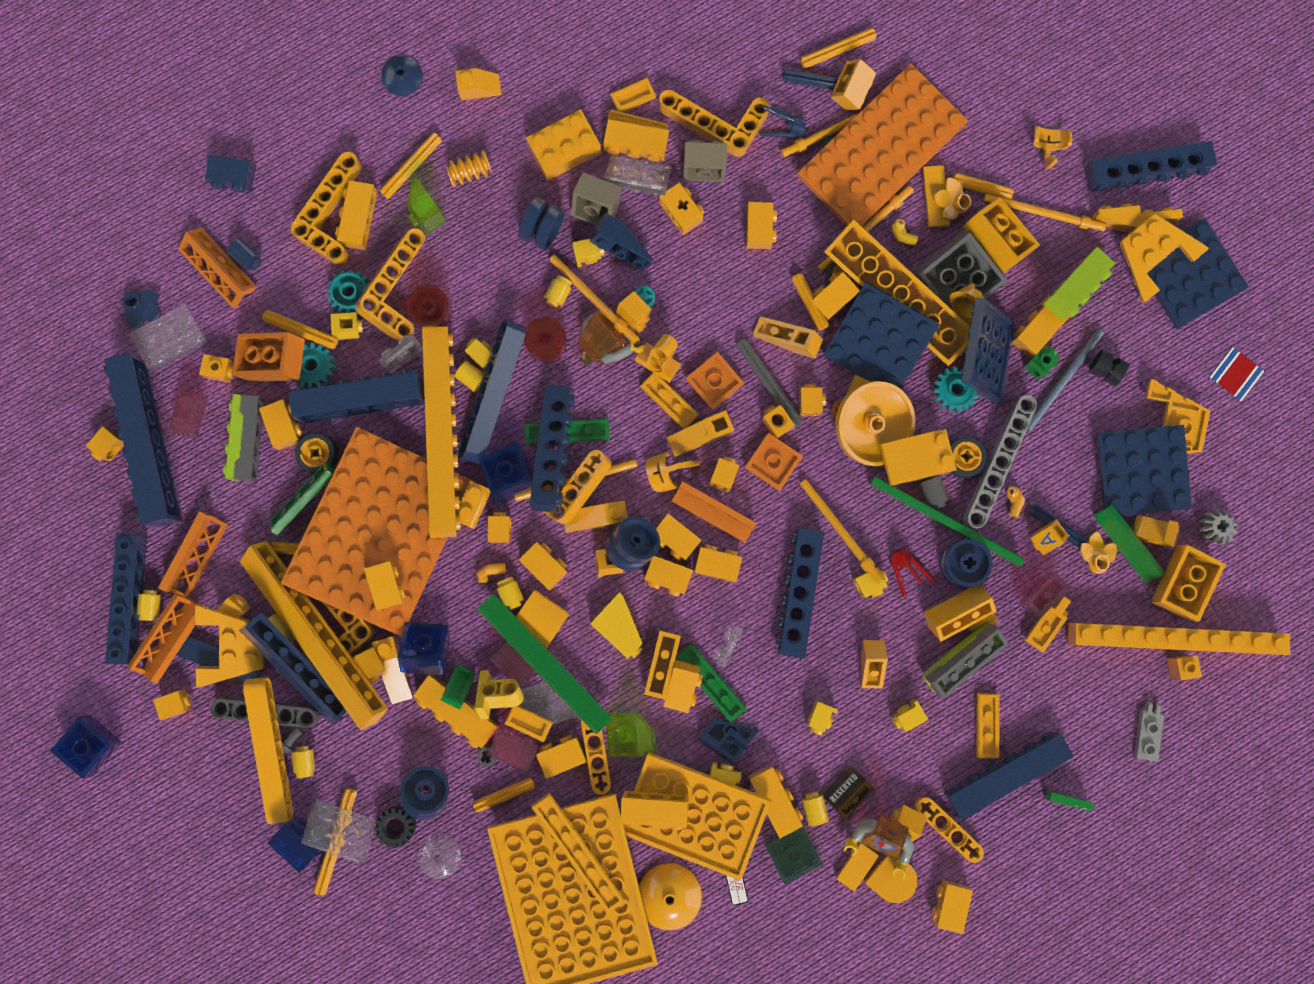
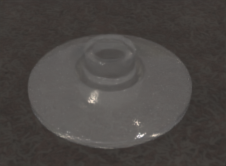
M439 834L429 837L423 842L418 852L420 868L431 878L444 879L456 872L461 863V849L458 843L447 835ZM435 855H441L442 861L437 862L435 860Z

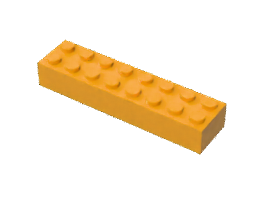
M854 219L824 251L862 287L865 282H868L940 323L939 328L927 347L948 366L968 347V329L970 326Z

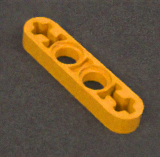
M581 719L591 786L596 794L604 795L611 788V779L603 731L601 730L597 734L594 732L586 734V730H590V728ZM596 735L600 738V745L593 748L588 744L590 736ZM595 757L602 758L604 766L600 769H595L592 766V759ZM606 771V775L602 774V780L607 782L608 785L604 787V790H600V787L595 786L599 781L598 775L594 777L593 773Z
M922 796L915 801V810L927 816L926 822L965 859L972 863L982 860L984 855L983 848L933 800ZM922 802H929L928 807L935 812L932 816L925 810L921 812ZM939 816H944L947 821L946 825L942 828H938L935 824L936 818ZM955 831L962 833V840L958 843H954L951 839V835ZM966 843L973 849L977 847L975 850L977 855L975 857L973 855L969 856L970 852L964 847Z

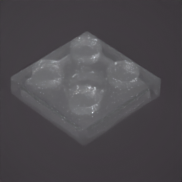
M413 334L410 336L406 335L398 341L396 347L385 350L378 361L389 373H393L421 352L423 346Z
M737 625L726 628L722 637L725 639L722 647H717L713 656L716 659L715 664L723 668L726 667L743 628Z

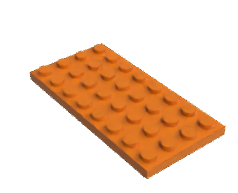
M910 64L813 157L796 176L846 226L853 219L863 226L969 121Z

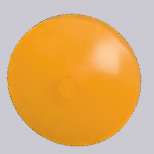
M871 381L858 385L844 397L837 411L835 429L838 442L843 451L858 463L869 466L885 465L880 445L914 435L915 412L910 399L900 388L887 382Z

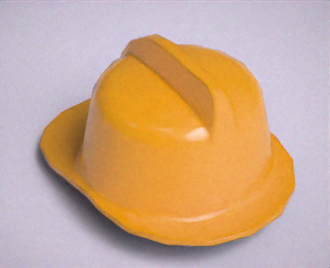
M974 283L950 295L952 310L969 326L972 325V307L975 305L976 298H984L983 294L975 288Z

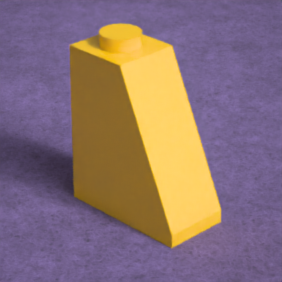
M619 592L590 624L627 659L630 656L635 658L643 650L640 647L642 640L625 599Z

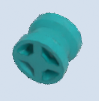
M648 286L639 287L635 293L652 308L655 302L654 291Z

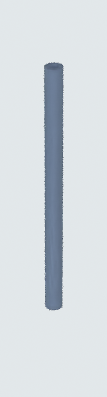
M1097 329L1035 411L1027 428L1028 431L1033 430L1104 335L1102 330Z

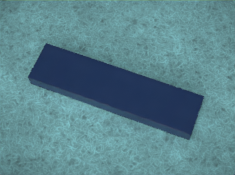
M191 636L187 637L176 654L203 666H219V647ZM263 669L233 678L243 682L246 679L260 678Z

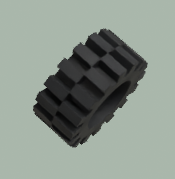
M393 806L386 809L378 816L379 818L375 822L374 831L377 832L375 836L380 839L379 842L381 844H386L385 847L388 848L390 846L392 848L404 846L410 841L416 831V819L407 815L401 806ZM391 819H399L403 823L401 834L392 835L388 831L387 825Z

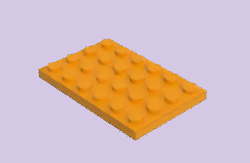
M648 752L634 791L690 795L687 828L682 830H672L670 827L652 829L647 825L629 827L623 824L626 836L741 881L769 809L771 799Z

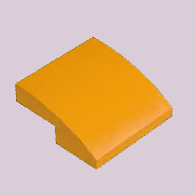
M534 590L516 618L547 649L570 613L537 590Z

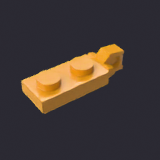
M1060 596L1056 603L1051 602L1049 606L1047 605L1024 641L1041 653L1045 652L1067 620L1068 612L1065 610L1071 601L1064 596Z

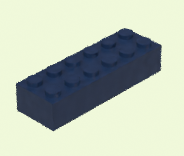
M403 370L399 375L384 373L379 375L380 378L374 379L366 376L358 378V381L355 382L341 380L336 385L330 386L328 383L317 384L316 388L308 389V387H297L295 391L288 392L291 416L305 424L425 404L424 380L413 370Z

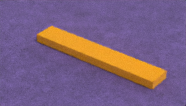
M550 792L532 804L531 807L605 912L609 914L624 903L625 898Z

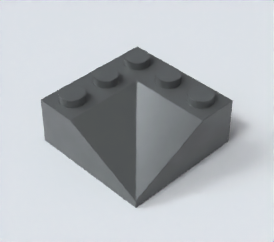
M966 229L915 269L931 291L951 309L950 295L971 283H974L975 288L983 294L984 298H987L1008 281Z

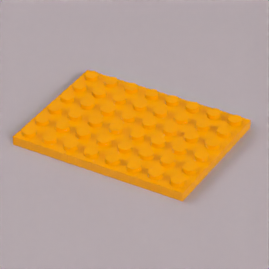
M615 793L561 807L569 821L625 898V902L609 914L605 912L537 814L487 828L526 984H589L658 965L624 826L621 824V814Z

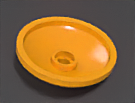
M675 863L660 864L650 869L640 881L639 890L647 921L651 925L663 930H676L688 925L698 914L702 902L701 887L696 876L686 867ZM668 896H672L674 898V901L672 903L666 902V898Z

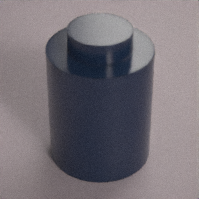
M241 238L235 240L227 250V254L246 271L255 270L261 263V256Z

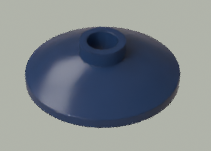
M398 56L385 64L381 78L384 87L390 93L396 96H408L420 87L423 75L419 64L414 59ZM399 71H404L403 75H397Z

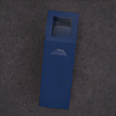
M604 213L595 222L590 242L598 248L604 249L642 271L653 262V258L623 222L607 213Z

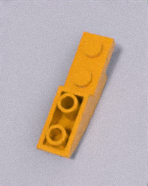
M1128 203L1120 205L1118 208H1112L1111 206L1100 207L1092 215V220L1106 223V227L1130 233L1152 214H1156L1172 224L1183 218L1182 209L1174 210L1173 207L1164 208L1158 212H1154L1153 209L1141 211L1140 205L1132 206V204Z

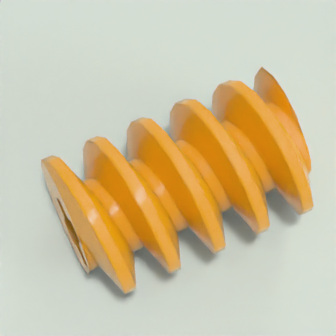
M484 150L481 151L480 158L476 153H473V160L466 155L465 162L457 158V165L450 160L449 167L446 166L453 187H456L457 180L463 185L465 177L469 182H472V175L479 180L480 173L488 177V170L491 171Z

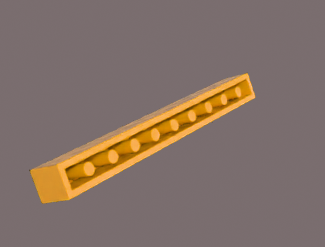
M422 327L430 538L457 537L456 530H461L460 517H456V509H460L459 496H455V488H459L458 475L454 476V468H458V455H453V447H457V434H452V427H456V414H452L451 406H455V394H451V386H455L454 374H450V366H454L453 354H449V347L453 346V335L448 334V327Z
M265 541L250 545L240 563L358 728L363 730L376 724L389 708L307 595L280 584L287 568L270 544Z
M1068 623L1067 644L1290 655V634Z

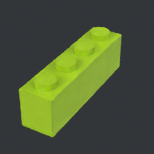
M1096 247L1045 301L1044 305L1061 321L1068 315L1072 318L1081 309L1078 305L1081 304L1083 306L1091 298L1089 293L1093 294L1102 285L1100 281L1104 282L1112 274L1110 269L1116 263Z

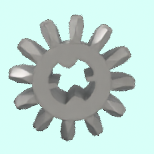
M1214 509L1212 512L1204 514L1206 519L1199 521L1204 525V527L1199 529L1202 532L1205 531L1203 538H1210L1211 544L1218 543L1223 545L1226 541H1232V535L1238 533L1234 526H1237L1239 523L1232 521L1235 515H1228V510L1220 511Z

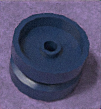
M539 196L535 197L521 221L518 238L527 243L534 240L535 247L547 251L561 228L565 209L557 205H552L549 208L547 200Z
M629 517L624 519L606 539L605 548L608 558L616 567L624 571H636L641 569L656 555L661 542L659 533L648 520L641 517Z
M961 540L950 544L941 553L939 560L940 572L944 579L951 585L958 587L981 584L991 574L993 566L992 556L987 547L974 540Z
M422 766L414 768L407 773L402 781L399 797L401 807L407 815L417 820H428L436 817L442 812L447 803L449 794L448 780L441 771L434 767ZM422 791L427 792L425 796L421 795Z

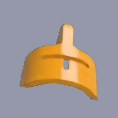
M1035 126L1033 145L1044 151L1045 169H1051L1058 161L1055 155L1050 156V151L1067 149L1072 145L1071 130H1051ZM1048 136H1049V142H1059V143H1044V142H1041V141H1046V142H1047Z
M669 452L652 456L646 460V473L653 490L659 493L677 489L678 485L672 482L669 472L700 466V461H687L667 466L666 456H669ZM658 461H659V468H660V472H661V476H662V478H663V481H662V479H661V477H660V474L654 475L655 472H658V471H659V470H658Z

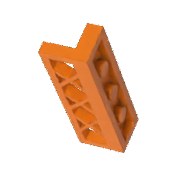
M202 227L185 233L178 250L232 308L238 307L242 297L254 292L257 286ZM188 244L192 246L193 254L187 249ZM201 258L205 260L207 269L203 266ZM215 273L219 275L221 284L216 280ZM229 288L236 294L234 298L230 295Z
M683 481L672 500V503L743 543L747 541L757 524Z
M199 511L158 588L189 599L229 524L208 513ZM211 521L221 525L217 534L209 535L208 527ZM207 540L209 549L207 553L200 555L198 545L200 542ZM197 559L199 568L196 572L190 574L187 566L190 561ZM186 578L189 586L186 592L183 593L176 589V586L180 580Z
M175 593L127 668L144 674L151 682L158 683L195 627V606L198 603ZM179 601L185 603L181 610L174 611ZM171 620V626L168 629L162 630L164 623ZM159 638L158 646L150 649L152 641ZM148 658L143 668L137 666L141 659Z

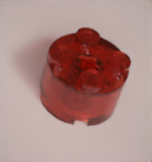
M421 285L407 298V313L420 329L422 327H446L452 316V305L446 294L437 286ZM430 305H432L433 308L427 311L426 309H429Z
M541 317L535 319L526 327L524 343L532 358L545 364L554 363L561 359L566 351L568 341L563 326L556 319ZM545 337L548 338L549 343L545 344L543 341V338Z

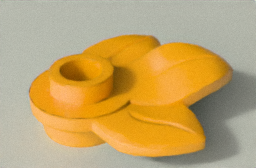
M953 178L946 179V190H940L934 194V201L939 207L943 208L942 217L947 220L955 219L959 213H965L971 207L972 201L970 196L963 193L961 183Z
M1094 532L1089 537L1088 543H1081L1080 552L1083 559L1088 562L1090 570L1095 574H1102L1109 568L1110 563L1115 560L1117 546L1115 543L1105 545L1099 532Z

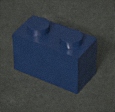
M209 155L205 180L212 188L217 190L230 188L238 193L252 191L256 167L249 160Z

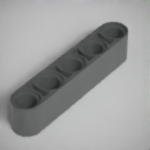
M221 698L214 700L210 705V713L215 718L249 722L248 714L244 716L241 713V706L246 705L245 699ZM222 702L227 707L225 713H222L219 709ZM275 703L279 725L307 728L316 725L320 721L321 714L314 707ZM285 709L291 712L289 721L283 716ZM307 711L313 716L311 723L307 722L304 718Z

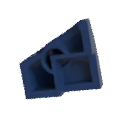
M714 718L700 736L699 741L734 766L759 729L756 727L749 729L739 726L740 724L726 723L723 720Z

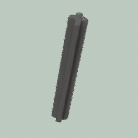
M741 339L736 344L738 349L777 405H781L795 424L794 428L799 426L803 419L747 339Z

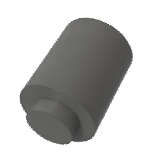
M940 476L920 483L928 506H933L934 509L946 506L945 501L949 499Z

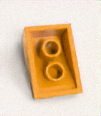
M946 429L880 445L890 486L939 476L957 470Z

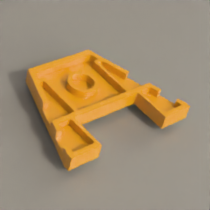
M1156 214L1150 215L1119 242L1127 265L1132 271L1133 282L1138 288L1139 298L1142 303L1147 302L1160 291L1147 273L1172 251L1179 247L1190 262H1193L1209 249Z
M1150 379L1145 398L1167 403L1162 427L1184 425L1187 454L1202 452L1210 410L1177 394L1169 387L1159 384L1158 381Z
M196 604L195 625L219 626V666H197L196 687L206 686L263 669L264 656L239 631L249 621L248 619L239 616L234 617L225 614L224 611L213 610L205 607L206 605Z

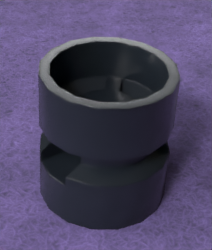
M1101 349L1091 362L1088 372L1098 378L1103 376L1105 382L1115 387L1125 376L1129 363L1119 357L1114 359L1112 353Z

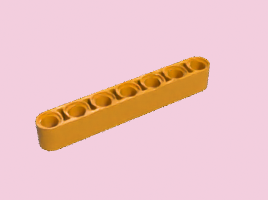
M269 677L246 679L243 684V691L266 821L268 824L291 822L293 819V806L271 680Z

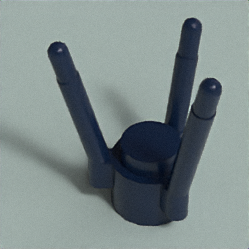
M768 106L763 107L764 110L788 120L787 130H790V133L760 132V136L796 139L797 135H803L807 120L794 116L776 106L772 108Z

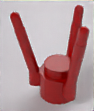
M906 548L891 555L893 561L890 564L894 569L903 597H906V592L898 566L900 569L907 567L917 582L921 583L920 577L911 565L913 563L933 585H937L933 577L913 557L910 551L907 552Z

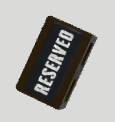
M850 765L822 795L846 820L875 788Z

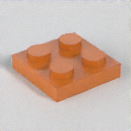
M718 352L685 378L712 411L744 385L741 378Z
M768 433L745 466V469L777 491H780L803 456Z

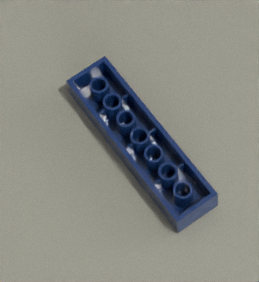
M130 352L104 358L106 364L104 372L110 382L108 390L115 404L113 413L118 419V434L124 444L122 453L129 467L127 468V475L133 485L132 497L137 502V519L141 522V525L157 528L181 522L182 517L146 360Z

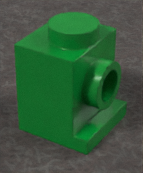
M1043 346L1023 367L1039 381L1060 361L1057 357L1058 352L1052 347L1047 348Z

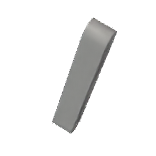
M1024 395L1014 401L963 516V524L972 530L983 527L988 520L1036 410L1037 402L1033 396ZM1021 401H1024V402L1027 403V405H1028V410H1027V411L1024 410V409H1022V407H1021ZM1013 420H1017L1020 423L1019 430L1013 427ZM1005 438L1012 442L1011 449L1005 446ZM997 457L1001 458L1004 462L1002 468L996 464ZM989 476L995 479L994 487L988 484ZM981 495L985 496L987 499V504L985 506H983L979 502V497ZM972 514L977 515L979 518L977 525L971 522Z

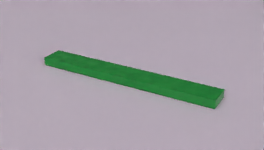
M878 477L872 478L868 485L960 536L982 543L989 552L1019 567L1023 565L1024 558L896 487L890 486V484Z
M494 594L478 607L477 610L595 734L599 733L613 719Z

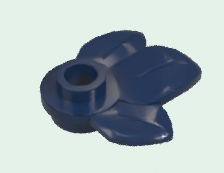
M152 290L125 294L122 304L127 310V322L133 328L140 330L144 320L147 322L159 321L161 313L155 303L160 296ZM136 299L137 303L132 306V301Z

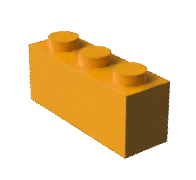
M608 119L604 138V150L613 155L622 153L627 154L631 158H648L652 162L665 161L669 130Z
M349 180L348 187L344 189V207H341L339 212V218L341 219L340 227H337L335 232V238L343 247L366 251L378 193L373 184Z
M1050 295L1040 303L1043 307L1038 312L1035 310L1027 318L1029 323L1025 327L1021 325L1013 334L1016 338L1011 343L1029 358L1035 356L1070 317L1068 315L1061 321L1044 305Z
M979 584L925 611L924 616L929 629L941 642L996 613L993 597Z
M659 631L644 692L645 695L665 700L681 636Z
M770 765L748 776L756 793L771 799L767 815L779 838L803 827L800 822L803 816L798 807L793 808L790 802L793 800V797L788 787L783 788L780 781L784 779L778 768L774 770Z
M624 791L621 799V824H626L629 827L647 825L652 829L670 827L672 830H682L687 828L690 795Z

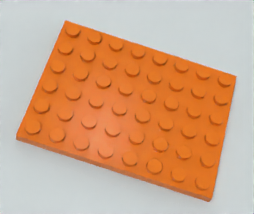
M356 427L280 584L402 636L448 538H430L427 459ZM454 472V476L458 475L459 488H455V496H459L460 502L463 501L462 497L466 493L465 490L468 489L467 486L470 485L469 482L473 480ZM390 561L391 565H396L399 577H396L395 580L397 586L402 585L405 598L401 599V604L376 611L364 568Z

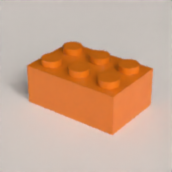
M289 332L238 334L232 375L247 381L300 380L305 339Z

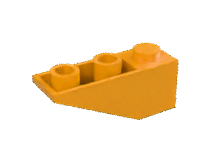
M725 410L667 437L674 457H677L732 434L734 428Z

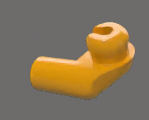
M1011 486L1007 489V497L1012 504L1008 515L1018 518L1025 499L1019 488Z
M505 563L487 564L476 573L477 582L487 583L489 581L488 575L505 574Z

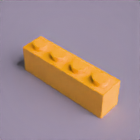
M433 674L428 675L413 695L417 699L415 702L423 709L428 707L434 712L432 715L440 722L445 720L451 725L450 729L457 735L462 733L468 738L467 742L476 749L479 746L482 749L499 728V725L490 718L480 719L475 706L467 700H464L460 710L441 701L440 699L447 685Z

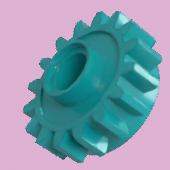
M352 269L349 270V273H345L342 270L340 275H334L335 279L333 282H328L331 286L330 289H326V292L331 296L327 299L330 303H333L331 306L335 310L338 309L339 313H345L346 311V313L356 312L359 315L356 311V302L369 285V279L367 276L362 277L363 274L360 271L355 274ZM354 289V293L351 296H346L348 290ZM364 301L363 305L366 308L365 305L370 303L368 301Z
M311 343L310 347L304 344L300 380L295 381L296 383L300 382V386L306 387L308 385L311 389L317 384H329V378L335 376L332 373L333 370L337 369L332 364L335 358L330 356L331 352L328 349L324 350L325 347L320 344L317 347L315 343ZM316 362V368L309 371L310 364Z
M953 367L951 372L948 369L944 370V375L939 374L937 376L939 381L933 383L936 389L932 391V394H936L937 397L934 401H939L941 404L939 408H947L948 413L955 410L957 414L961 411V408L965 412L969 409L968 405L972 407L975 404L973 399L979 398V395L973 389L962 383V368L959 372L956 367ZM952 386L958 387L959 395L952 392Z

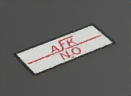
M725 875L732 906L748 903L744 878L742 877L740 881Z

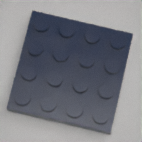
M1206 218L1183 230V232L1209 248L1195 261L1190 262L1182 250L1177 247L1147 273L1160 289L1155 294V297L1176 330L1249 288Z
M865 282L823 355L868 381L887 382L901 389L939 328L940 323Z
M976 298L975 305L972 307L973 319L972 325L968 329L969 342L964 352L965 365L961 370V380L963 384L989 401L1001 403L1015 323L985 298Z
M1184 425L1096 433L1103 509L1113 505L1120 515L1192 509Z

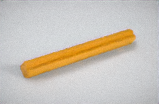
M347 788L344 790L313 893L323 896L326 894L357 795V791Z

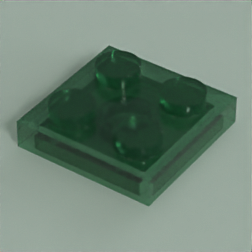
M804 826L782 838L777 836L764 843L784 885L823 865Z

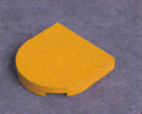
M894 850L886 854L864 883L884 900L891 903H901L908 900L914 894L917 887V875L913 867L908 863L906 864L908 870L904 879H902L903 873L901 871H896L893 876L894 866L897 862H900L898 859L900 855Z

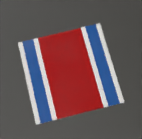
M1232 347L1210 378L1242 401L1264 370Z

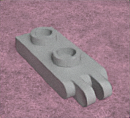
M1147 701L1145 709L1140 710L1134 758L1158 762L1164 722V713L1161 712L1160 703H1155L1153 707V703Z

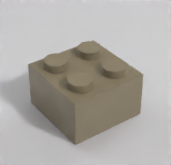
M691 140L685 142L683 181L724 182L727 167V144H723L721 141L702 143L700 140Z
M582 173L573 191L571 216L594 225L604 213L615 218L619 209L622 187L612 182L601 180L594 175Z

